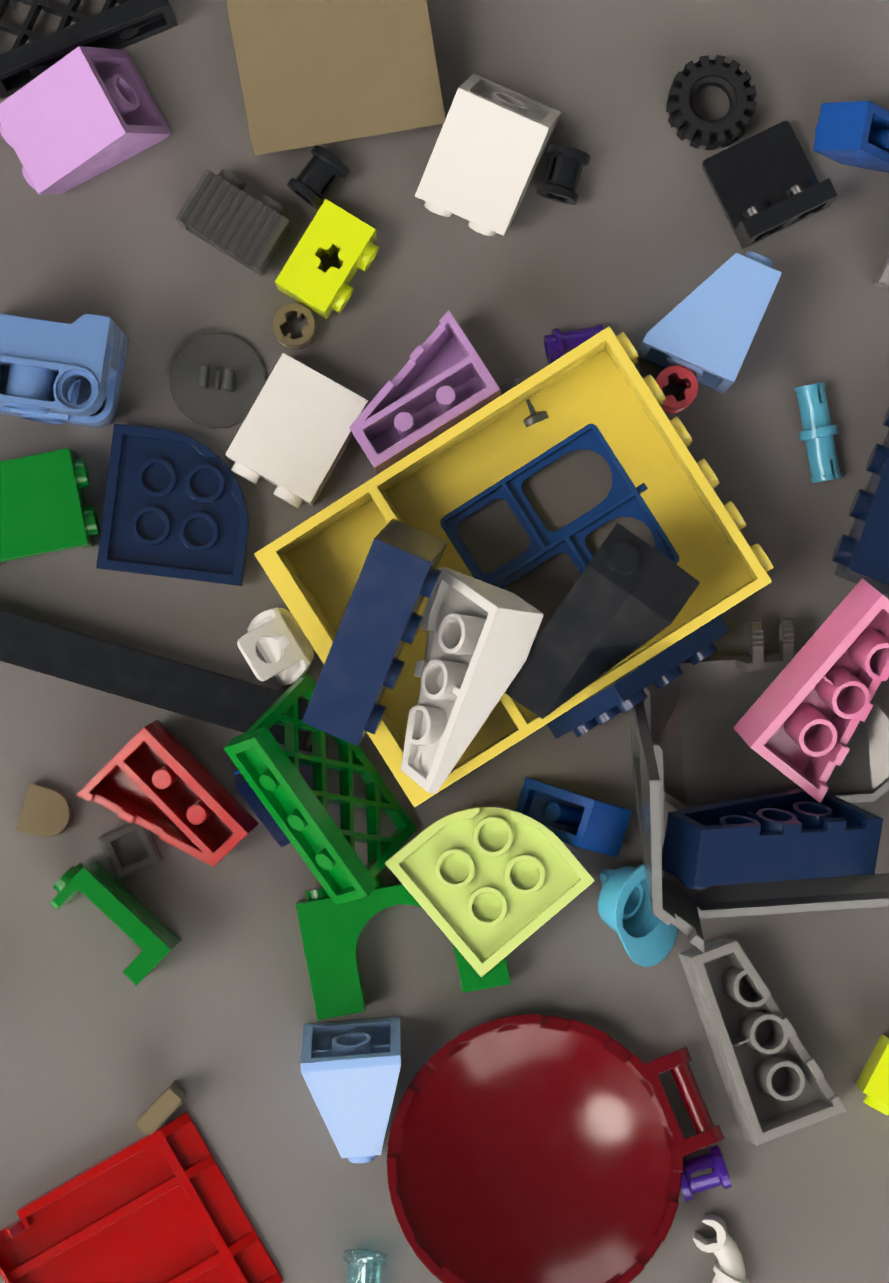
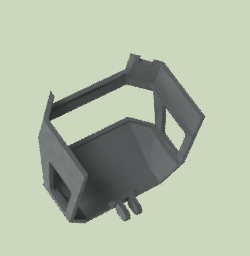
M782 618L779 621L778 638L780 652L764 653V626L760 620L749 621L750 654L707 657L694 666L687 659L678 665L683 672L682 675L660 689H657L655 684L651 683L643 689L648 697L630 709L632 773L645 877L652 913L668 926L672 923L688 936L689 942L704 953V936L700 919L889 907V873L716 885L706 889H692L683 886L679 878L662 870L665 840L664 800L676 810H683L800 788L751 749L733 728L799 652L794 651V626L791 618ZM889 677L887 681H881L871 700L874 706L865 722H859L847 744L850 750L842 765L835 766L826 783L829 787L828 793L849 803L874 802L889 790Z

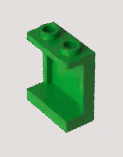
M66 448L0 462V563L78 547L89 548L95 546L93 535L100 534V527L94 505L87 506L83 488L90 486V476L85 458L78 459L75 451Z
M98 860L86 866L81 862L75 867L72 866L53 885L58 894L50 904L58 910L71 903L81 892L142 950L122 972L136 986L181 941L171 929L118 881Z

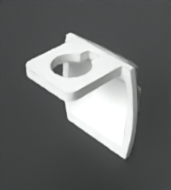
M276 607L258 614L251 621L247 629L248 633L238 639V648L258 680L266 681L275 676L280 686L290 685L308 670L314 658V648L290 611ZM256 646L258 647L259 651L261 652L262 656L264 657L267 663L263 662L257 656Z

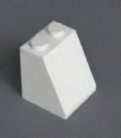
M475 73L472 74L458 87L415 197L424 200L425 208L433 213L445 217H450L453 213L469 220L468 226L478 233L491 237L495 236L496 233L504 236L515 218L558 122L561 111Z

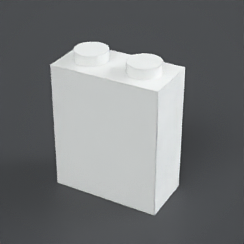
M282 353L225 454L229 460L235 462L231 471L254 484H257L260 477L277 486L273 494L296 508H299L302 501L313 506L353 436L349 427L368 406V400Z

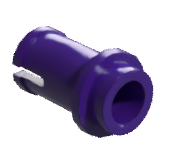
M598 324L594 327L561 333L556 328L552 330V334L544 335V349L548 363L551 364L604 330L603 326Z

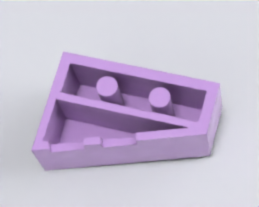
M450 310L439 320L440 324L422 346L418 345L409 356L410 360L392 381L389 380L349 427L377 475L502 395L499 386Z

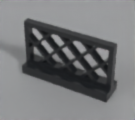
M0 0V30L17 36L12 49L0 54V98L2 99L14 94L78 46L120 50L177 26L178 24L168 0H106L101 13L91 17L76 13L81 0H70L66 9L46 2V0H16L31 6L22 27L1 20L10 0ZM41 10L62 17L57 30L46 36L32 31Z

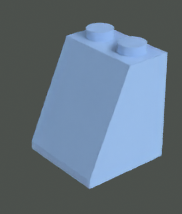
M747 251L745 256L735 253L646 333L637 350L639 358L662 368L675 365L686 367L693 372L699 384L724 394L735 382L782 272L773 269V261L763 255Z

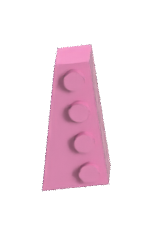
M862 578L733 727L751 749L819 803L822 802L829 789L826 783L835 766L842 765L850 750L847 744L860 721L865 722L874 706L871 700L881 681H887L889 677V599Z

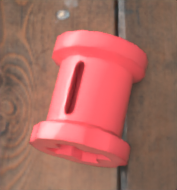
M679 365L669 366L660 372L655 381L661 390H664L669 384L668 379H672L675 385H684L686 390L680 395V401H676L673 395L665 396V404L661 405V408L666 413L676 414L687 409L696 398L698 382L693 372L688 368Z

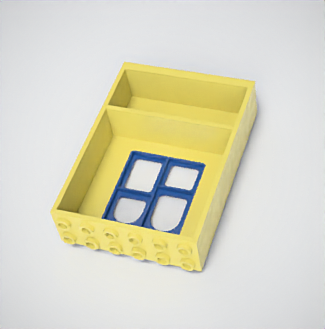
M610 326L254 553L323 664H325L372 542L392 519L448 542L437 566L438 569L440 567L449 568L503 589L559 553L567 554L580 574H582L593 558L585 544L587 535L608 521L618 517H633L642 521L651 530L656 550L700 582L668 627L544 719H541L504 693L438 792L772 582L767 572L774 567L768 556L758 543L751 547L740 532L747 525L732 501L723 505L714 491V488L720 484L715 473L704 458L696 463L687 449L691 442H693L687 429L677 416L671 420L668 419L661 408V405L665 404L664 400L666 398L651 374L642 378L635 367V364L638 363L637 358H639V355L624 332L615 336ZM530 399L536 412L546 410L549 418L526 427L523 420L531 415L526 400ZM591 450L600 454L608 463L612 472V487L608 496L599 505L557 531H549L523 493V482L572 451ZM503 499L507 502L528 535L530 546L525 552L497 570L485 573L479 568L458 535L457 526L460 521L491 501ZM424 597L418 614L423 616L428 601L427 597ZM421 625L412 645L405 642L398 658L404 661L405 664L395 688L392 690L386 687L379 704L387 708L376 734L367 732L414 807L435 795L425 791L401 771L409 710L418 705L421 677H414L416 660L424 661L428 631L421 630Z

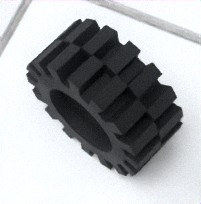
M708 55L701 56L696 63H693L692 60L688 62L684 69L675 76L668 93L666 112H669L670 115L668 122L671 128L676 127L678 130L676 135L681 140L684 138L690 140L689 146L698 148L699 144L705 145V150H714L718 145L724 148L729 146L734 139L738 140L748 127L756 109L757 102H754V98L757 93L755 85L751 86L749 83L751 79L750 74L747 70L744 73L739 71L740 64L735 60L728 64L724 62L725 56L717 55L715 60H709ZM704 86L721 88L729 99L728 113L718 120H706L700 117L693 107V95Z

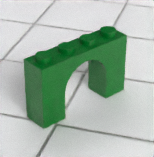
M377 876L374 879L378 885L368 897L338 905L334 904L323 887L305 890L306 899L297 901L296 910L317 1021L366 1012L367 1003L357 952L358 939L363 927L375 914L388 907L396 905L421 907L400 881L383 884L382 877ZM454 946L462 993L511 984L506 957L483 977H480Z

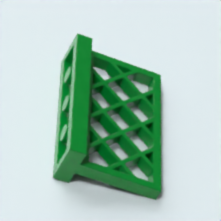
M306 674L299 677L246 733L234 737L223 749L334 904L338 905L368 897L378 885L374 878L384 868L385 862L401 848L417 827L359 745L356 746L305 724L301 719H298V698L303 695L309 703L316 686L312 677ZM273 724L285 727V750L281 748L268 730ZM298 729L312 732V755L299 753ZM325 735L332 736L338 744L339 761L326 758ZM299 763L312 766L313 790L310 789L300 775ZM326 769L339 771L340 795L327 793ZM353 774H358L366 784V800L353 797ZM327 802L340 805V829L327 813ZM354 807L366 809L367 833L354 831ZM380 812L386 813L397 828L391 837L381 836ZM354 841L367 843L368 864L366 866L355 852Z

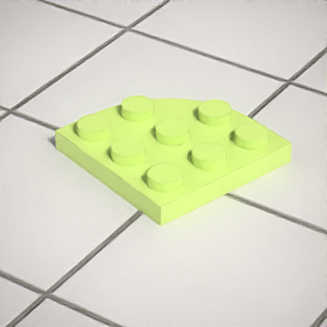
M499 807L468 808L446 815L422 830L385 862L388 868L480 977H483L595 881L565 844L545 825L523 813Z

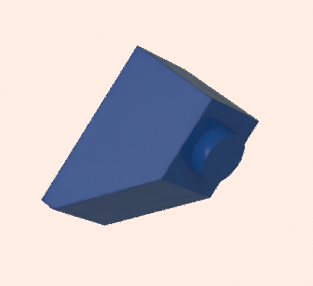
M871 101L822 103L819 121L815 129L813 151L843 165L889 173V111Z
M525 777L515 810L542 823L563 842L614 857L619 855L632 813L631 810Z

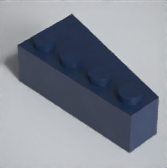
M392 519L374 538L302 719L303 723L356 746L359 745L367 732L376 734L387 708L379 703L386 687L393 690L401 675L405 662L398 658L405 642L412 645L423 620V616L419 615L418 611L424 597L431 598L440 579L442 570L438 569L437 566L446 548L447 541L395 519Z

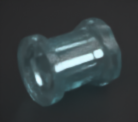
M369 1249L344 1250L343 1261L347 1263L345 1283H379L381 1266L386 1264L387 1255Z

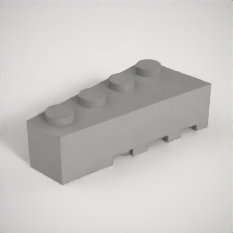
M721 937L705 943V953L697 947L678 953L739 1130L744 1139L757 1146L848 1111L823 1077L825 1075L814 1058H811L804 1048L788 1018L778 1008L771 997V992L737 940Z

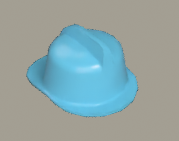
M641 864L639 867L625 866L616 870L603 869L600 872L602 889L597 903L598 914L603 922L619 935L626 953L634 963L643 967L657 965L666 958L674 946L678 928L672 923L668 926L653 915L644 864Z

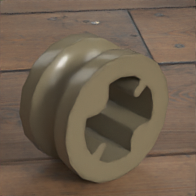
M297 303L286 304L281 307L274 315L272 322L273 332L279 343L293 350L303 349L310 345L317 331L316 321L311 311L304 305ZM297 314L299 321L303 317L308 321V325L302 328L303 336L298 339H292L291 333H288L287 336L282 334L281 328L288 325L286 317L289 315Z

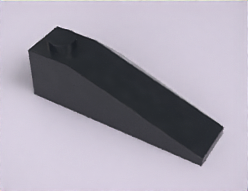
M617 523L533 643L526 662L505 693L538 717L544 719L668 627L700 582L661 552Z

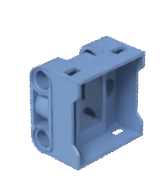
M0 313V414L48 424H70L90 428H103L111 424L119 410L129 338L111 317L85 313L72 324ZM105 399L106 404L102 412L95 416H90L96 413L101 408Z

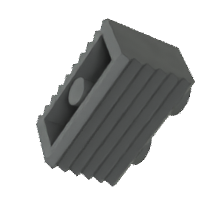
M206 169L175 219L180 227L262 276L291 230L290 221L284 216L287 209L266 195H262L260 200H256L243 191L246 186L243 181L221 169L218 175Z

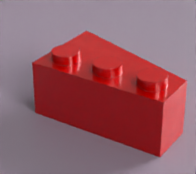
M158 719L143 727L77 794V796L89 802L94 801L118 814L117 817L129 823L134 822L159 835V839L213 867L226 857L259 824Z

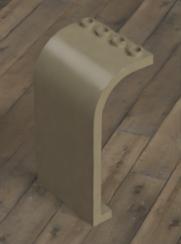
M226 0L254 156L444 124L445 112L427 0Z

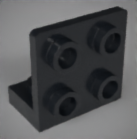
M782 121L705 159L702 163L703 171L742 249L828 208L838 196L830 178L819 183L788 121Z

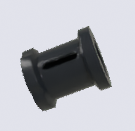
M550 144L547 150L548 155L551 156L544 182L538 185L537 194L549 200L576 205L579 196L576 190L582 168L589 164L591 157L586 152L570 146Z
M316 145L311 150L313 157L297 178H291L286 185L307 204L319 210L324 202V197L340 177L346 178L350 171L335 156Z

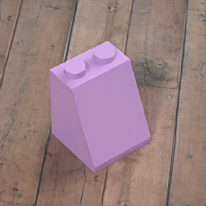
M78 46L0 103V133L4 140L15 150L23 165L22 173L25 180L38 194H64L172 135L127 50Z

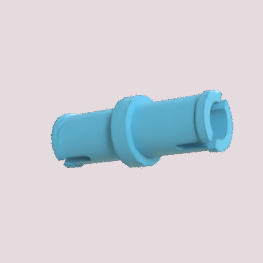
M825 382L794 388L803 429L798 434L800 441L805 440L811 483L842 478L833 436L838 434L837 425H831Z

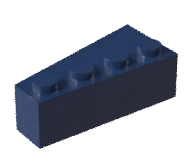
M889 407L883 421V425L889 427ZM888 430L884 444L876 443L869 457L866 471L871 472L872 476L866 491L859 489L852 502L849 516L855 518L850 534L849 536L844 534L840 536L832 556V561L838 563L834 575L857 584L863 578L879 592L889 595Z
M802 788L668 812L662 870L679 878L683 886L692 889H706L716 885L875 874L883 818L826 792L822 802L819 803Z

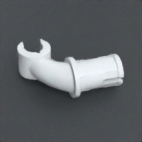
M714 1214L703 1215L701 1222L712 1226L717 1232V1237L707 1239L695 1232L693 1240L700 1250L707 1253L713 1252L718 1259V1263L713 1267V1271L716 1274L711 1283H750L746 1278L742 1254L736 1242L728 1234L725 1221Z

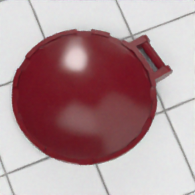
M542 1014L514 1015L495 1019L463 1032L445 1044L430 1057L407 1087L398 1105L388 1141L387 1179L391 1203L405 1239L418 1259L442 1283H630L644 1270V1266L653 1257L660 1244L664 1242L671 1228L679 1205L678 1198L683 1171V1157L725 1139L720 1125L714 1126L688 1064L692 1058L687 1047L643 1063L635 1054H632L625 1046L610 1037L609 1034L591 1025L574 1019ZM668 1070L671 1071L696 1131L695 1134L686 1138L682 1134L658 1074Z

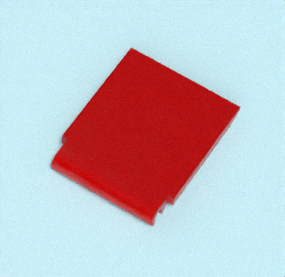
M188 1111L157 1128L151 1135L148 1134L20 1207L16 1211L20 1219L0 1230V1274L5 1283H281L284 1280Z

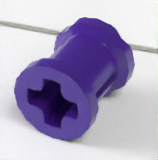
M718 1144L711 1146L709 1153L683 1161L680 1189L685 1202L692 1200L693 1194L714 1187L722 1186L724 1189L732 1187ZM712 1168L711 1173L691 1178L693 1173Z

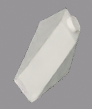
M445 567L439 568L442 570L440 579L430 599L428 598L423 612L421 630L428 631L424 661L416 660L414 677H421L418 705L409 710L401 764L402 772L425 791L434 794L438 792L526 662L544 615L512 592Z

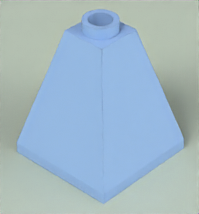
M400 1016L304 1024L300 1060L301 1073L341 1158H348L352 1163L373 1161L377 1155H381L401 1068Z

